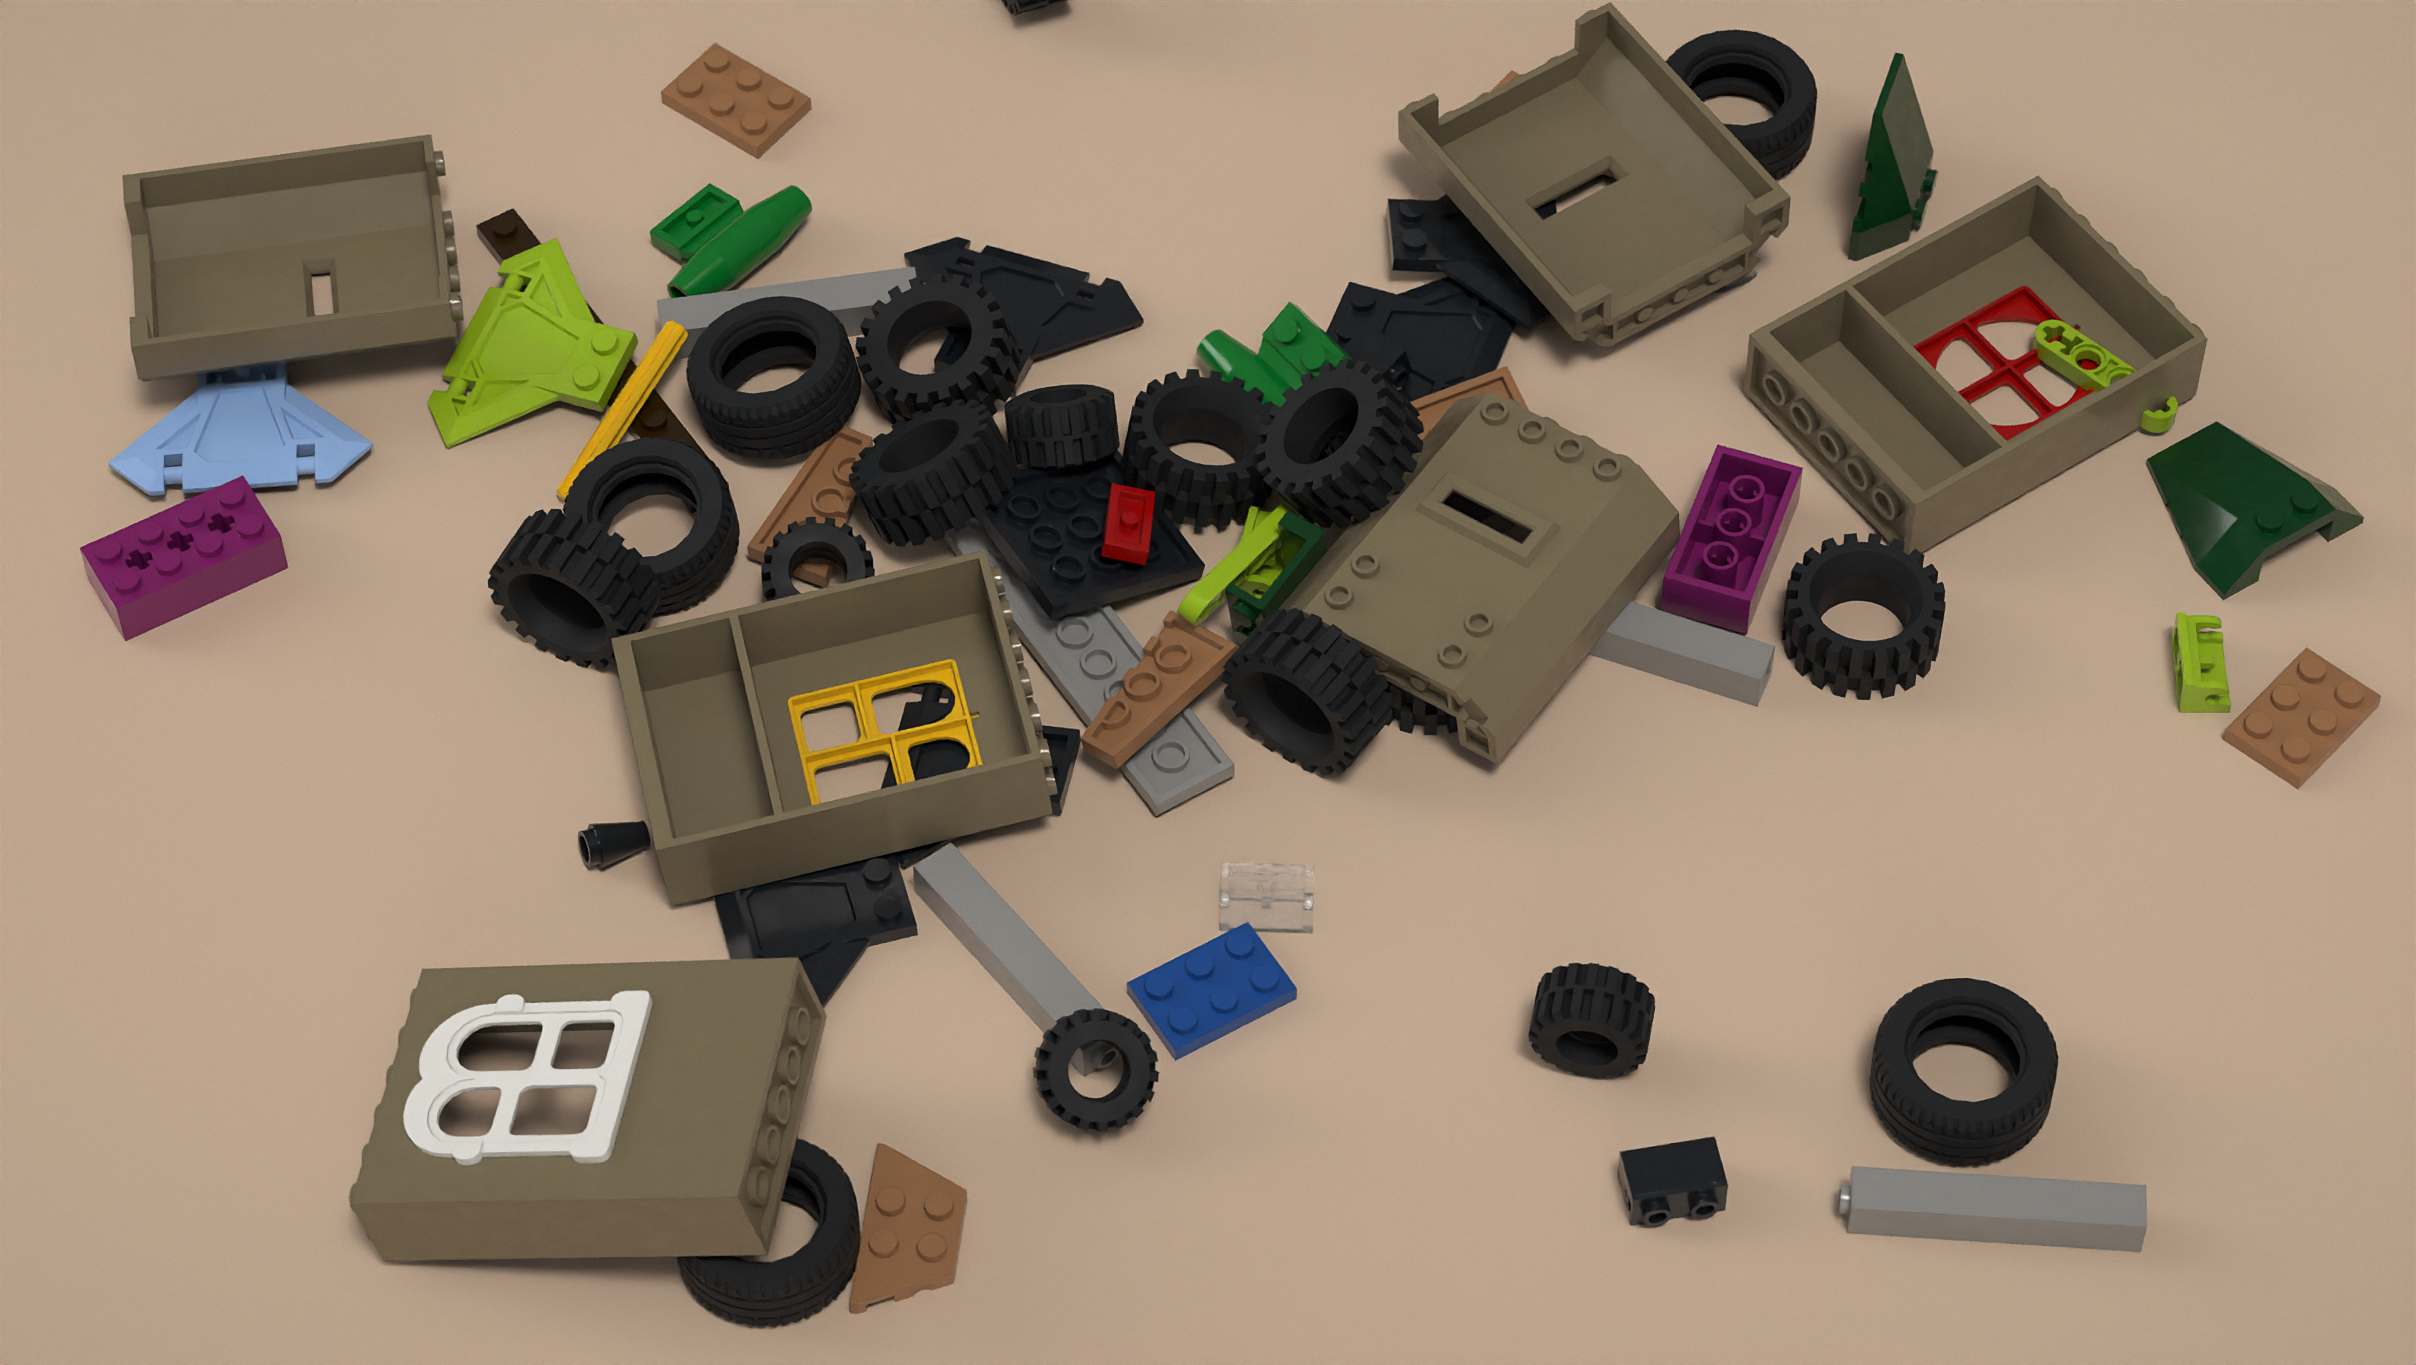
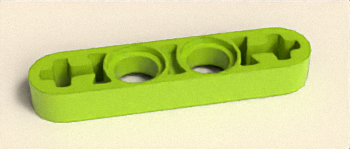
M2060 320L2044 321L2035 330L2033 350L2036 349L2038 351L2037 357L2086 391L2092 388L2099 392L2110 386L2114 380L2122 379L2136 371V369ZM2059 335L2062 336L2061 343L2056 340L2051 343L2046 342ZM2080 359H2091L2099 367L2093 370H2085L2079 367L2076 362ZM2173 395L2168 398L2165 411L2157 410L2156 412H2151L2147 410L2143 412L2140 427L2155 433L2171 429L2175 423L2178 409L2176 397Z
M1285 504L1279 505L1189 591L1179 605L1177 613L1193 626H1199L1227 599L1225 588L1229 583L1240 587L1281 547L1278 522L1287 511L1295 515L1297 514Z

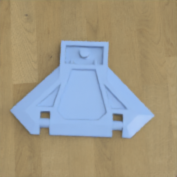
M288 363L198 375L197 391L108 464L110 468L150 496L165 495L166 485L181 483L183 493L206 492L242 475L251 488L298 485L299 475L314 473L316 483L332 482L373 447V443L289 386Z

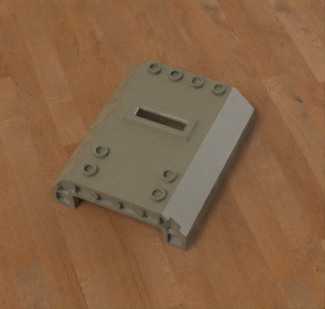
M1611 2L1595 10L1587 11L1575 20L1574 49L1560 56L1550 58L1545 64L1526 74L1517 75L1510 82L1491 92L1479 95L1472 102L1456 110L1448 111L1439 118V98L1433 93L1419 101L1409 103L1404 109L1398 111L1399 141L1574 340L1584 342L1589 338L1594 339L1600 346L1611 347L1749 273L1761 260L1757 251L1769 236L1772 235L1778 238L1789 224L1791 197ZM1608 170L1618 180L1546 219H1543L1535 210Z
M432 135L122 175L124 206L132 242L135 317H129L130 341L138 379L143 380V382L175 379L192 375L219 373L236 369L458 339L456 322L464 321L461 295L458 294V292H461L458 267H450L452 264H458L454 238L447 239L449 236H455L451 210L443 211L439 177L446 176L444 156L442 150L434 151ZM330 273L334 313L315 316L311 275Z
M1488 391L1457 400L1422 440L1424 442L1422 452L1412 454V457L1418 464L1413 473L1404 472L1401 479L1406 485L1398 493L1392 489L1386 495L1389 503L1381 510L1376 505L1369 508V518L1361 522L1355 518L1278 609H1285L1287 613L1292 609L1302 610L1305 619L1314 614L1322 618L1323 626L1329 628L1334 624L1343 630L1341 637L1349 643L1354 639L1362 646L1359 653L1364 658L1372 657L1378 665L1374 670L1376 675L1385 676L1388 682L1457 718L1459 744L1498 764L1675 547L1680 538L1679 511L1640 465L1636 464L1631 458L1609 451L1597 445L1591 438L1585 435L1579 436L1561 427L1553 419L1541 417L1523 408L1513 399H1505ZM1452 492H1455L1532 532L1523 543H1520L1443 503Z

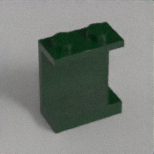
M1287 511L1278 522L1285 568L1261 599L1254 597L1232 583H1229L1225 588L1233 635L1241 645L1268 614L1271 613L1273 615L1328 551L1325 531L1290 511Z

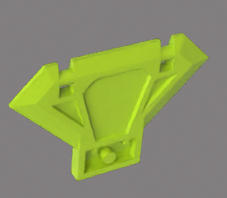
M557 238L502 262L497 273L499 276L506 278L502 287L489 286L442 374V378L451 382L447 391L434 390L427 403L447 449L557 400L603 412L639 341L635 332L594 321ZM526 285L525 292H520L522 286ZM468 388L472 389L469 397L464 396Z

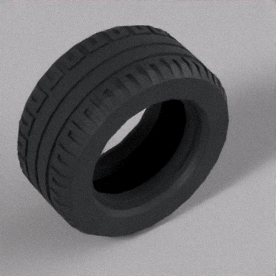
M1722 30L1701 35L1685 43L1665 61L1701 100L1725 93L1748 95L1767 103L1776 111L1777 114L1766 121L1749 125L1724 124L1775 180L1788 174L1805 158L1812 143L1817 104V87L1814 75L1808 65L1789 46L1773 37L1758 32Z
M775 296L759 298L742 303L726 311L710 323L698 337L687 361L686 378L704 430L708 433L710 439L724 450L748 459L766 461L787 459L804 454L824 444L837 434L849 420L861 393V377L843 324L837 316L825 307L799 297ZM788 363L812 365L796 381L779 389L753 394L736 391L752 375L769 367Z
M643 438L623 442L596 456L593 461L589 462L580 471L579 476L572 482L573 485L570 486L569 494L566 496L565 504L563 505L564 516L568 517L571 511L582 514L583 522L590 524L594 519L604 524L602 531L605 533L608 532L614 517L629 503L645 496L667 494L684 499L697 509V517L690 533L675 548L657 556L641 557L639 560L641 565H650L655 573L651 580L659 582L660 591L657 596L661 597L654 614L678 610L700 600L710 590H713L730 570V566L734 562V556H736L738 551V537L740 536L736 509L721 471L705 453H701L697 448H692L687 443L677 440L672 441V439Z
M1954 978L1933 981V983L1916 987L1912 992L1904 994L1902 998L1895 1002V1005L1888 1009V1013L1884 1015L1883 1021L1878 1027L1871 1062L1869 1087L1871 1100L1874 1102L1873 1106L1878 1112L1879 1119L1900 1143L1906 1145L1910 1150L1917 1152L1919 1155L1926 1156L1934 1161L1954 1165H1981L2011 1156L2015 1151L2024 1148V1145H2028L2032 1138L2039 1133V1129H2042L2044 1120H2046L2050 1110L2057 1076L2058 1052L2056 1050V1041L2053 1040L2054 1036L2049 1030L2047 1022L2043 1020L2044 1018L2041 1014L2036 1012V1009L2028 1001L2019 997L2015 992L1989 981ZM1951 1041L1973 1043L1994 1052L2008 1066L2014 1082L2009 1088L1993 1098L1976 1102L1952 1100L1933 1091L1918 1076L1913 1062L1918 1055L1934 1045Z
M796 1139L782 1198L804 1206L818 1219L819 1225L810 1241L793 1255L773 1262H749L736 1256H677L684 1283L689 1287L692 1295L696 1296V1299L704 1304L708 1310L714 1311L719 1316H724L729 1321L734 1320L736 1323H746V1325L778 1326L792 1321H799L811 1316L814 1312L822 1310V1307L828 1306L832 1299L838 1297L840 1291L845 1289L847 1282L853 1277L860 1252L861 1232L857 1199L849 1176L844 1172L842 1166L837 1163V1160L829 1156L824 1149H819V1146L809 1144L808 1141L803 1139Z

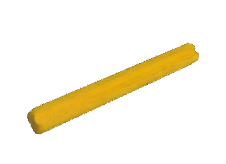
M672 320L665 323L558 486L556 493L560 499L565 501L566 496L569 494V488L573 485L572 482L589 462L619 443L688 337V332L684 326Z

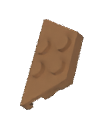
M877 1143L860 1240V1252L857 1258L850 1298L851 1314L867 1312L866 1305L893 1297L895 1302L913 1297L919 1291L935 1290L954 1284L968 1200L967 1190L886 1144Z

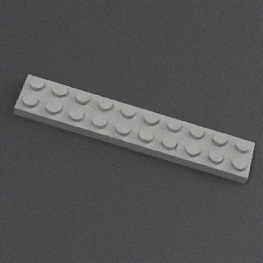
M972 517L965 522L967 527L957 532L954 528L946 531L943 539L956 556L986 550L990 567L999 565L1005 592L998 595L1005 594L1006 600H1009L1015 625L1012 628H1014L1016 634H1018L1029 651L1089 727L1108 698L1117 696L1123 687L1121 680L1129 668L1135 669L1144 657L1143 647L1109 604L1050 619L976 518ZM1188 705L1119 767L1156 816L1235 775L1234 763Z

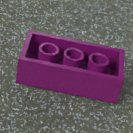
M1717 444L1665 572L1661 610L1744 634L1748 633L1799 502L1802 467Z
M243 475L80 547L89 582L125 641L288 568L281 535Z

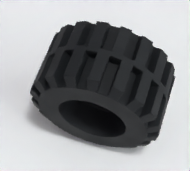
M1087 384L1057 385L1022 393L1005 403L1004 411L1008 444L1018 464L1035 468L1076 466L1100 460L1112 454L1120 447L1114 393L1109 389Z
M816 517L806 518V525L799 526L797 521L788 525L787 533L783 534L779 531L773 537V546H767L764 553V564H762L761 569L763 596L766 598V602L801 594L793 586L791 576L801 563L813 558L828 559L840 566L845 573L844 583L875 576L871 551L866 549V541L860 534L855 537L852 527L846 523L840 528L835 526V519L825 517L824 523H816Z
M1569 963L1567 967H1555L1552 969V972H1546L1542 976L1541 982L1538 983L1528 1034L1529 1041L1532 1042L1531 1047L1535 1053L1541 1054V1059L1547 1063L1554 1064L1556 1068L1575 1073V1075L1606 1078V1076L1617 1077L1624 1075V1072H1633L1638 1069V1065L1643 1064L1646 1060L1656 1007L1654 995L1649 993V988L1645 983L1636 981L1637 977L1630 973L1621 972L1618 968L1612 966L1606 967L1597 963Z
M1080 1009L1073 1011L1074 1014L1067 1017L1062 1016L1055 1021L1057 1024L1051 1030H1046L1042 1036L1044 1040L1040 1048L1037 1047L1034 1057L1037 1058L1036 1067H1033V1074L1037 1080V1091L1040 1097L1044 1099L1047 1107L1055 1115L1083 1130L1091 1129L1100 1132L1108 1131V1128L1116 1126L1120 1128L1127 1125V1120L1133 1116L1137 1118L1144 1111L1142 1107L1146 1101L1151 1102L1155 1094L1152 1089L1154 1082H1158L1159 1072L1156 1071L1155 1064L1158 1061L1157 1054L1150 1045L1152 1041L1138 1027V1024L1131 1019L1106 1009ZM1091 1041L1109 1043L1119 1052L1123 1062V1073L1119 1084L1111 1093L1100 1098H1090L1078 1093L1072 1086L1068 1076V1067L1073 1054L1083 1044Z

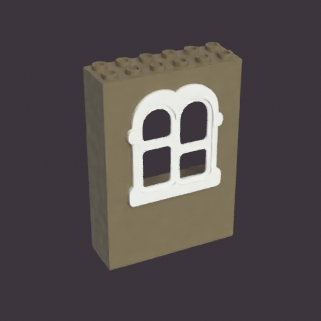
M798 957L422 969L417 987L412 990L410 995V1010L405 1026L400 1029L398 1034V1049L393 1065L389 1066L386 1073V1088L381 1104L377 1105L374 1112V1127L370 1140L362 1151V1166L358 1179L350 1189V1207L356 1213L367 1231L369 1239L373 1241L384 1261L768 1255L827 1015ZM614 1030L607 1057L602 1066L594 1069L552 1068L563 1031ZM542 1032L533 1063L526 1070L472 1071L461 1066L458 1061L460 1047L463 1041L471 1034ZM585 1087L597 1089L588 1125L582 1133L520 1136L511 1134L522 1094L526 1090ZM472 1090L501 1091L492 1128L486 1135L457 1137L447 1135L441 1131L439 1127L440 1113L453 1097Z

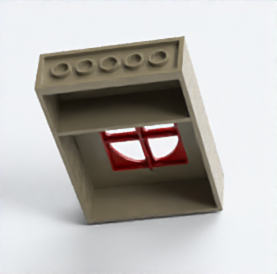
M2038 175L1749 334L1744 391L1890 543L1893 538L1905 542L1903 552L1909 555L1914 549L1922 553L2140 428L2143 412L2147 410L2151 412H2156L2157 410L2165 411L2166 402L2173 395L2176 397L2178 405L2194 397L2197 393L2207 338L2199 326L2191 323L2176 309L2170 298L2163 296L2148 282L2142 271L2134 268L2119 254L2118 249L2113 243L2106 241L2091 227L2090 222L2085 216L2078 214L2064 201L2057 189L2051 188ZM2047 320H2060L2136 369V371L2122 379L2114 380L2110 386L2099 392L2092 388L2086 391L2078 385L2077 390L2067 403L2061 406H2054L2023 375L2044 363L2037 357L2038 351L2036 349L2031 350L2015 360L2006 359L1977 329L1982 325L2003 321H2020L2039 325ZM2059 335L2047 342L2051 343L2056 340L2061 343L2062 336ZM1963 340L1993 369V372L1957 392L1936 370V367L1945 349L1953 341ZM2091 359L2079 360L2081 368L2085 370H2093L2099 367ZM2001 386H2009L2040 418L2033 422L2019 425L1989 424L1970 404Z

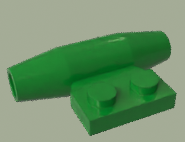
M710 183L649 231L652 244L681 261L685 258L689 259L668 283L667 290L670 297L679 298L724 292L731 289L777 252L812 212V204L807 195L800 188L790 185L743 211L738 199Z
M1290 301L1263 332V339L1258 354L1220 329L1207 334L1197 348V355L1209 372L1211 370L1223 372L1221 380L1231 383L1234 376L1245 380L1244 390L1249 392L1256 387L1264 393L1262 404L1272 401L1274 405L1279 407L1287 400L1282 394L1290 386L1295 391L1301 387L1300 377L1306 373L1311 372L1316 377L1320 375L1321 365L1330 362L1337 369L1340 360H1353L1302 309ZM1322 451L1316 462L1324 459Z

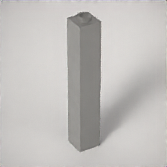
M915 267L657 300L660 327L662 329L669 320L685 327L688 337L673 360L689 358L698 337L710 323L726 311L742 303L759 298L788 296L814 302L831 311L843 324L848 337L864 335L860 329L864 317L872 320L875 319L871 307L878 299L885 305L890 302L891 298L888 291L897 285L901 292L911 289L909 280L916 278Z
M1630 601L1588 654L1758 707L1772 674L1775 646Z
M951 842L913 866L915 893L1043 1033L1047 1029L1051 1030L1057 1024L1055 1021L1062 1016L1067 1017L1074 1014L1073 1011L1080 1009L1091 1010L1094 1008L1104 1009ZM1091 1041L1079 1047L1073 1054L1070 1062L1083 1077H1086L1096 1069H1104L1110 1066L1117 1059L1119 1052L1109 1043Z
M1852 1166L1849 1185H1840L1839 1214H1848L1847 1233L2141 1252L2147 1229L2146 1185Z

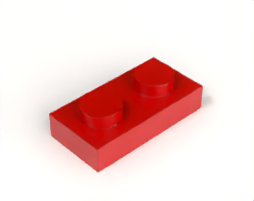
M1115 483L1111 484L1101 556L1145 565L1149 553L1155 492Z

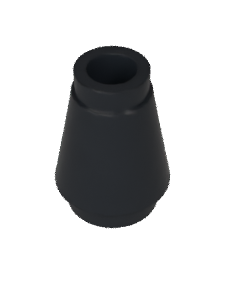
M643 820L638 822L589 824L588 829L579 831L578 843L585 865L587 867L597 865L601 869L644 848L650 847V835L647 825Z

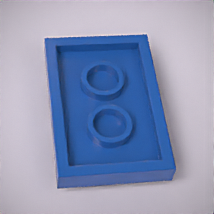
M1249 922L1127 982L1128 995L1175 1061L1297 999L1296 986Z

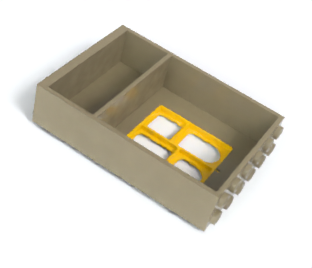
M986 550L611 639L655 849L672 906L1053 814L1050 796L1058 794L1052 767H1049L1052 766L1048 743L1046 738L1044 739L1043 728L1037 703H1034L1033 697H1028L1033 695L1028 670L1024 667L1023 662L1016 663L1023 661L1024 657L1018 634H1015L1014 628L1007 629L1008 627L1015 626L1009 600H1006L1005 594L998 595L1005 592L999 565L990 567ZM934 682L946 686L955 696V705L951 713L938 722L890 734H883L878 729L872 699L877 694L921 683ZM842 702L852 703L861 732L860 739L856 742L819 751L808 749L801 722L802 714L809 710ZM949 739L957 741L967 748L970 754V762L966 769L915 781L908 754L911 747L931 741ZM877 754H887L890 757L897 785L825 803L820 802L815 781V772L818 769Z

